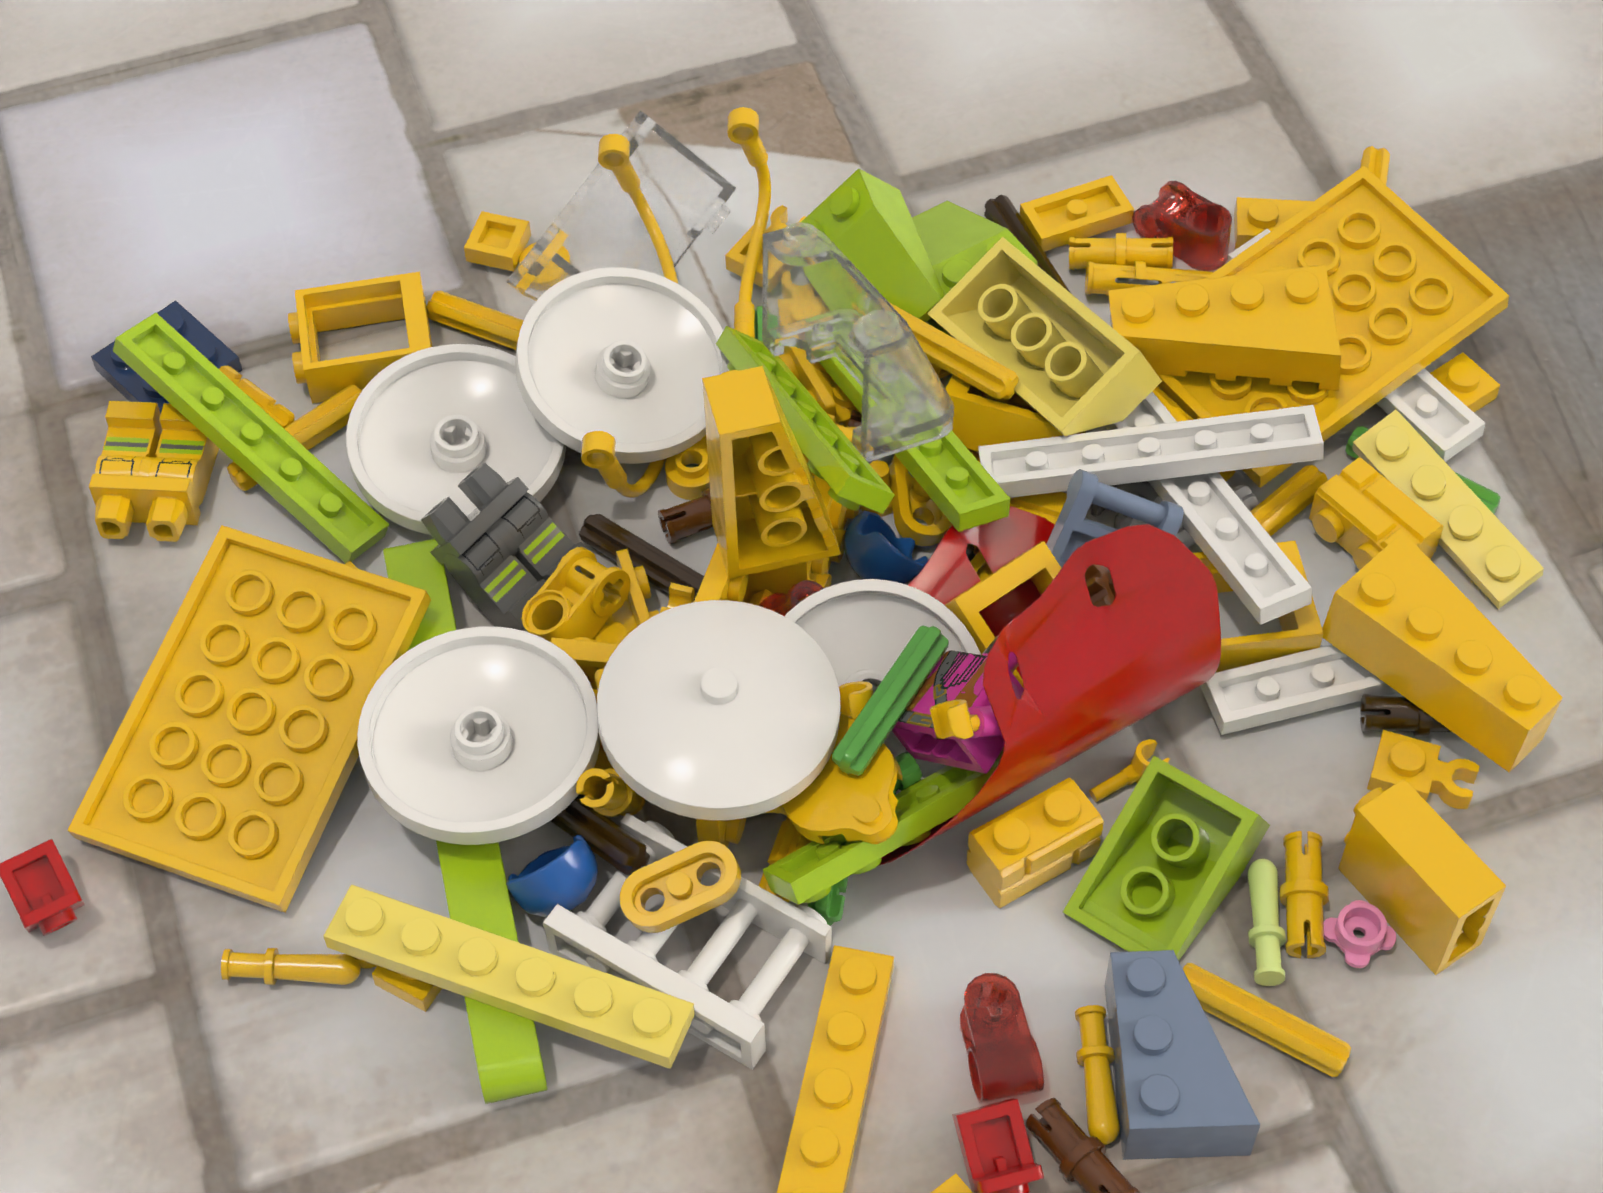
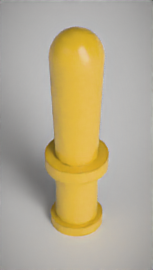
M267 948L265 954L233 952L232 949H224L221 960V977L223 980H230L231 977L264 978L265 985H275L277 979L347 985L353 983L361 972L358 960L347 954H279L278 948Z
M1088 1005L1080 1007L1075 1011V1019L1079 1022L1082 1048L1076 1052L1077 1063L1084 1067L1088 1133L1090 1137H1098L1104 1145L1115 1141L1120 1130L1109 1065L1114 1061L1115 1056L1114 1049L1107 1046L1104 1025V1019L1107 1017L1106 1009L1099 1005Z

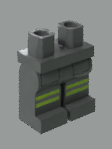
M483 463L471 471L458 484L462 492L477 507L473 512L466 516L451 498L447 497L434 506L421 521L438 543L430 553L441 565L445 563L453 578L495 627L524 630L521 617L527 601L548 580L564 555L576 547H586L582 542L574 544L551 520L542 504L527 492L529 488L519 477L506 483L496 471L486 463ZM576 567L575 570L581 573L580 567Z

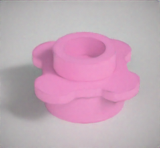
M1355 900L1341 910L1338 918L1330 917L1324 921V939L1328 942H1334L1345 954V962L1354 968L1366 967L1372 955L1380 950H1391L1396 942V933L1392 927L1387 926L1383 913L1366 901ZM1355 930H1359L1363 932L1365 936L1363 938H1357L1353 934V932Z

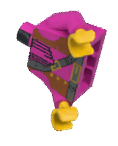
M998 636L994 638L982 655L953 650L943 654L892 730L913 758L985 774L991 769L1004 747V739L983 687V673L987 655ZM1011 652L1009 653L1008 661L1009 675L1017 699H1021L1024 688L1013 675V672L1019 665L1015 654ZM857 681L839 686L840 712L856 720L874 693L873 685L869 682Z

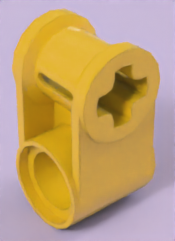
M576 547L562 557L556 570L539 591L527 601L521 617L523 627L529 633L551 642L552 637L563 639L587 637L593 639L611 615L627 599L630 591L629 575L618 567H605L597 562L593 552L584 547ZM580 567L583 574L576 571L575 568ZM602 590L608 592L609 596L605 597L604 592Z

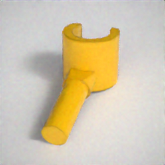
M1148 739L1140 742L1136 747L1129 766L1089 789L1092 799L1098 802L1126 785L1138 783L1150 763L1147 760L1154 754L1158 744L1157 741ZM1169 758L1163 759V761L1169 763Z

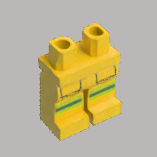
M109 401L105 415L108 430L102 454L96 462L95 474H92L89 489L96 506L95 523L100 536L106 539H123L125 536H128L131 523L134 522L146 523L149 536L157 541L177 542L185 525H198L201 514L199 506L204 500L219 448L170 403L163 404L160 414L157 403Z

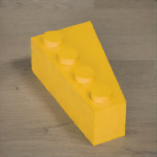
M1326 264L1108 290L1111 327L1141 351L1156 374L1186 377L1187 373L1192 371L1212 373L1215 375V380L1236 381L1237 376L1269 378V384L1292 386V381L1319 383V389L1339 391L1341 351Z
M763 366L745 370H731L720 375L702 378L712 524L728 579L841 555L822 495Z
M1404 532L1334 593L1322 627L1323 639L1510 773L1543 740L1563 697Z

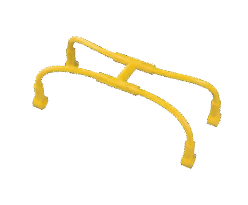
M740 107L733 109L728 115L727 134L732 142L741 145L749 164L755 167L759 192L755 222L741 277L739 301L734 306V329L755 338V306L752 303V291L769 217L771 178L767 165L768 154L759 136V115L751 108ZM619 134L605 135L599 141L598 162L605 169L612 170L621 189L630 195L653 242L664 277L678 284L677 274L667 243L640 189V179L629 159L630 143L626 137ZM592 431L585 434L582 438V462L588 467L598 469L609 488L616 489L619 494L628 498H636L643 495L657 479L666 460L650 462L642 477L636 483L629 484L627 482V474L615 456V438L603 431Z

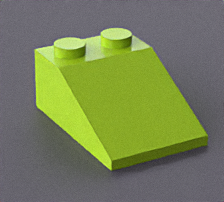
M859 168L788 234L802 272L836 320L852 316L853 309L857 305V298L861 294L866 293L868 295L875 294L918 319L927 322L931 318L927 313L945 296L900 190ZM859 322L886 354L894 351L900 345Z
M948 200L912 217L944 295L1002 237L1036 265L1038 264V261L1007 228ZM930 318L927 321L931 326L951 336L933 319Z
M1153 756L1064 908L1063 913L1128 952L1173 950L1179 961L1238 881L1270 825L1256 812L1158 757Z

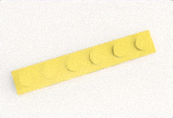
M352 884L323 935L327 948L671 1069L695 1016L694 1003Z

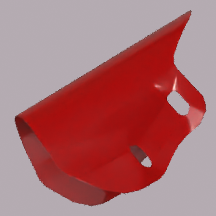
M1010 506L1009 516L960 532L952 525L919 575L908 586L929 594L945 605L981 581L967 557L966 547L968 544L977 546L992 573H994L1044 541L1047 544L1055 524L1044 517ZM1150 524L1127 526L1090 540L1077 548L1042 594L1039 593L1029 578L979 612L993 635L995 637L998 636L987 655L983 673V687L1004 739L1002 757L996 770L978 794L954 818H950L932 828L931 834L925 840L913 845L901 846L881 857L882 861L879 865L892 862L1209 681L1216 673L1220 663L1221 627L1217 585L1212 573L1201 560L1173 534ZM1093 564L1107 567L1110 571L1115 590V599L1110 605L1097 607L1091 602L1085 580V572ZM1011 652L1017 658L1019 666L1016 670L1023 679L1024 691L1021 699H1017L1009 675L1008 661L1009 653Z

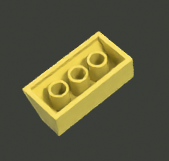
M1004 237L927 313L931 319L956 340L1016 372L1019 382L1014 388V392L1064 436L1123 421L1162 382L1140 350Z

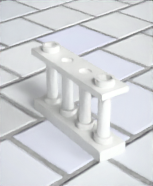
M628 813L620 821L621 827L645 843L646 852L650 855L647 865L687 847L675 840L668 829L655 821L649 820L644 823ZM618 869L586 912L579 911L574 914L557 904L544 920L543 926L550 952L567 960L694 1003L695 1016L687 1032L752 1070L766 1051L765 1025L761 1022L759 1014L798 958L804 952L826 964L832 956V927L827 924L826 920L818 912L804 905L795 907L741 877L740 886L735 895L721 905L730 910L687 971L679 970L678 973L659 963L656 958V954L678 925L658 933L643 931L636 941L629 940L627 943L607 933L605 926L620 907V891L623 883L629 876ZM718 869L706 871L701 878V884L705 886L714 885L719 881L721 871ZM753 923L778 937L781 941L739 1001L731 1000L728 1003L709 992L707 984L749 925Z

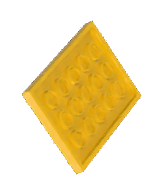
M1363 166L1205 278L1326 264L1341 351L1339 391L1319 389V383L1292 381V386L1269 384V378L1237 376L1236 381L1215 380V375L1212 373L1189 371L1186 377L1157 374L1162 380L1158 386L1193 419L1314 405L1324 442L1508 307L1509 295L1371 171ZM1294 463L1241 470L1261 488Z
M221 525L67 831L78 840L286 913L359 756L357 733L364 703L374 684L384 671L408 651L431 602L427 591Z

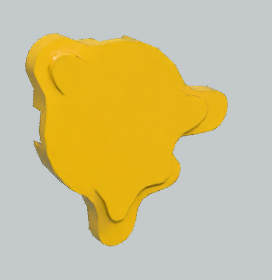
M842 713L840 714L838 736L833 752L855 721L851 716L848 717ZM884 743L863 774L859 776L854 774L848 775L842 772L840 767L832 761L831 754L821 773L804 791L787 803L765 813H781L788 816L798 832L808 840L820 844H825L822 836L843 834L849 842L882 843L894 834L898 826L895 812L898 800L893 791L897 779L902 780L903 777L900 765Z

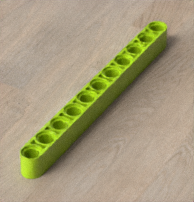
M435 539L383 549L388 578L426 590L431 598V602L408 651L435 636L457 630L444 564L441 565L430 553L438 545ZM436 840L450 919L519 942L509 890L506 885L507 880L499 842L462 845ZM464 996L485 1104L547 1091V1082L535 1022Z

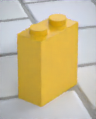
M1402 779L1385 791L1378 787L1368 792L1353 809L1355 817L1351 830L1344 838L1346 845L1338 869L1371 905L1383 913L1387 923L1426 966L1437 975L1481 945L1506 885L1405 779Z

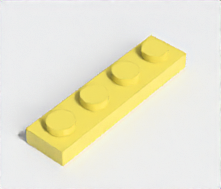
M1396 409L1353 441V451L1444 526L1438 544L1498 609L1543 576L1544 568Z

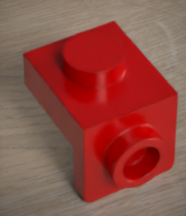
M53 839L0 863V877L13 901L24 928L28 932L40 928L43 936L77 920L73 910L85 904Z
M1011 1098L952 1114L971 1191L976 1193H1030L1028 1183L1044 1178L1041 1165L1034 1163L1018 1099Z

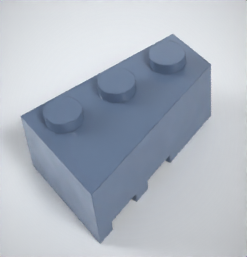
M1174 951L1110 952L1104 987L1110 1044L1114 1049L1115 1056L1112 1063L1123 1160L1250 1156L1260 1123Z

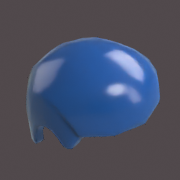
M864 510L855 516L846 528L844 535L845 555L852 569L862 580L877 579L906 584L921 572L929 560L926 556L913 560L912 552L915 540L912 538H896L891 527L877 513Z
M576 835L573 837L574 842L570 846H563L542 853L527 864L518 876L513 873L508 876L507 888L519 906L527 913L547 918L557 904L571 912L586 901L596 884L598 863L590 846L582 836Z

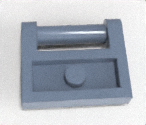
M1079 469L1073 474L1069 482L1067 499L1046 545L1062 568L1071 554L1084 543L1118 530L1085 518L1091 503L1145 522L1175 536L1183 520V507L1166 500L1158 504L1098 482L1097 475Z

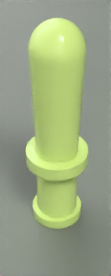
M1262 858L1251 863L1247 874L1253 918V928L1248 932L1249 944L1255 948L1257 969L1254 971V981L1263 986H1276L1285 981V971L1281 966L1280 947L1285 944L1286 935L1285 930L1279 926L1278 871L1273 862Z

